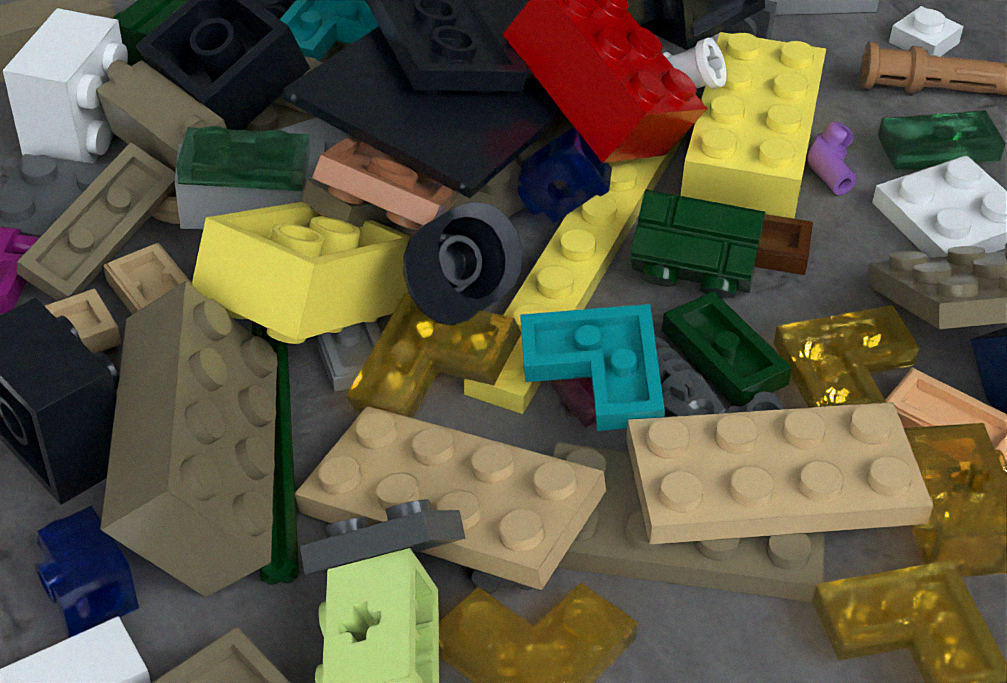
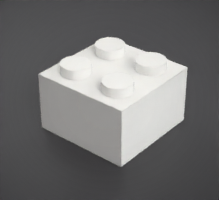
M57 8L3 69L22 155H46L52 158L95 163L100 155L106 153L111 140L116 134L110 128L96 89L109 81L107 70L112 62L116 60L128 62V51L126 46L122 44L118 20Z

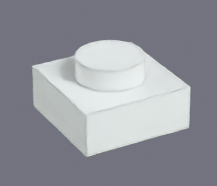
M920 6L892 26L889 43L906 51H909L912 46L922 47L923 50H927L928 55L941 57L959 44L963 26L945 18L939 11Z

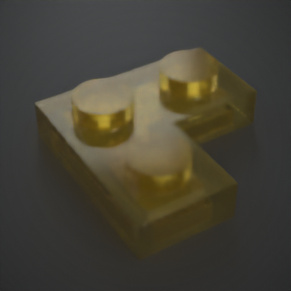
M405 293L346 397L353 408L359 412L370 406L413 418L438 372L494 386L521 335V331L515 318L477 310L475 316L470 320L453 326L436 323L424 315L410 295Z
M893 305L778 325L773 343L779 355L792 366L791 377L808 408L887 403L870 374L914 366L919 351V346Z
M952 559L816 584L812 603L838 661L908 648L925 683H1007V662Z
M580 582L533 627L483 589L477 587L439 622V657L473 683H593L636 640L638 622Z

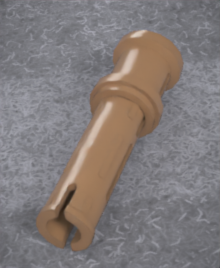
M867 42L861 60L860 85L861 88L871 89L874 84L904 87L906 93H916L921 91L923 87L1007 95V63L928 55L927 50H923L922 47L912 46L909 51L879 48L878 42Z

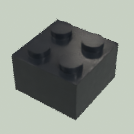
M187 0L135 45L149 66L221 117L225 122L230 140L281 96L285 87L311 69L290 27L255 0Z
M35 297L0 315V440L56 501L62 505L107 478L117 399L115 389L118 388L119 375L112 362L104 353L98 351L93 354L82 343L77 330L67 317L61 315L56 318Z

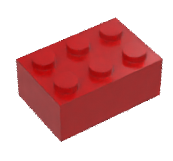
M529 0L502 35L602 163L666 155L707 110V107L695 94L697 88L694 82L684 72L672 66L661 52L662 44L651 31L641 27L627 10L629 8L627 0Z

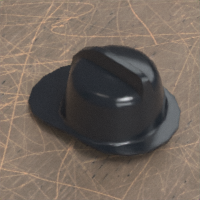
M475 201L456 206L420 227L410 237L403 255V276L409 295L419 310L436 323L453 326L470 320L502 299L515 287L522 270L523 249L518 231L503 212L490 204Z

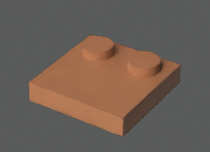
M351 135L320 155L312 179L329 185L327 191L335 198L351 204L360 205L364 201L387 210L386 217L410 229H419L422 225L447 212L455 203L459 194L453 189Z

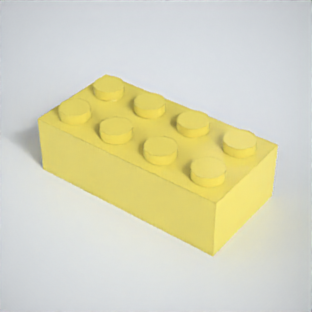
M720 32L716 44L720 48L725 61L727 78L725 85L712 89L705 86L701 101L707 107V110L694 125L684 163L680 196L765 211L767 215L794 219L826 48L813 47L801 41L781 42L762 39L749 33L730 34Z

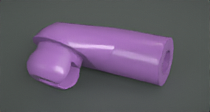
M834 121L826 126L824 133L817 134L807 153V161L810 168L832 192L841 196L849 192L857 181L856 174L843 162L848 154L846 148L854 141V135L847 126Z

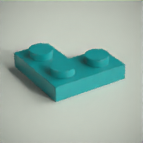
M296 0L280 18L282 22L290 27L304 57H312L319 62L336 40L352 44L379 26L365 0Z
M650 304L520 315L525 382L591 377L597 431L627 429L628 420L665 417Z

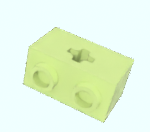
M411 548L328 569L326 601L322 602L319 606V623L324 636L323 664L318 665L316 668L315 683H439L438 588Z

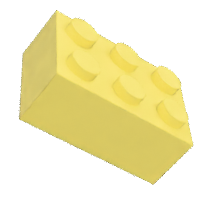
M304 202L210 216L205 219L192 286L208 299H214L219 302L230 317L249 319L266 327V333L278 341L300 344L309 337L327 332H341L344 327L361 322H375L378 317L404 310L408 289L403 276V255L411 236L373 220L364 221L363 227H356L339 219L324 217Z

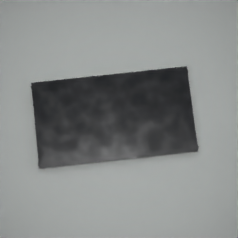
M529 0L483 1L504 33ZM379 26L285 87L282 94L283 100L469 199L565 115L522 59V63L528 70L523 91H499L495 94H483L477 91H445L433 94L422 90H414Z

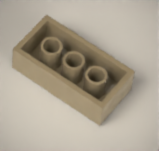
M184 281L126 319L100 530L199 594L208 597L271 563L278 361L277 353L274 352L265 339L260 336H254L230 317L219 302L214 299H208L191 284Z

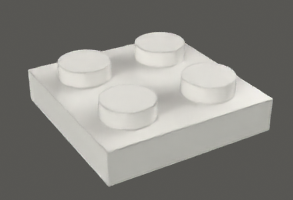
M967 155L876 185L872 203L921 252L926 253L928 258L948 256L949 248L959 246L981 247L985 249V253L1005 249V244L1007 243V191Z

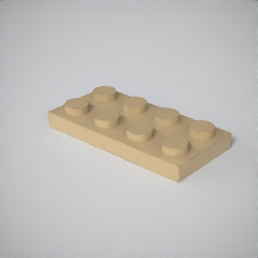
M894 402L628 420L626 441L649 544L928 524L933 509V503Z
M367 406L296 491L295 498L300 514L328 523L367 517L369 526L388 521L387 508L401 503L424 499L429 500L431 510H459L466 539L419 552L542 590L605 494L606 485L604 471Z

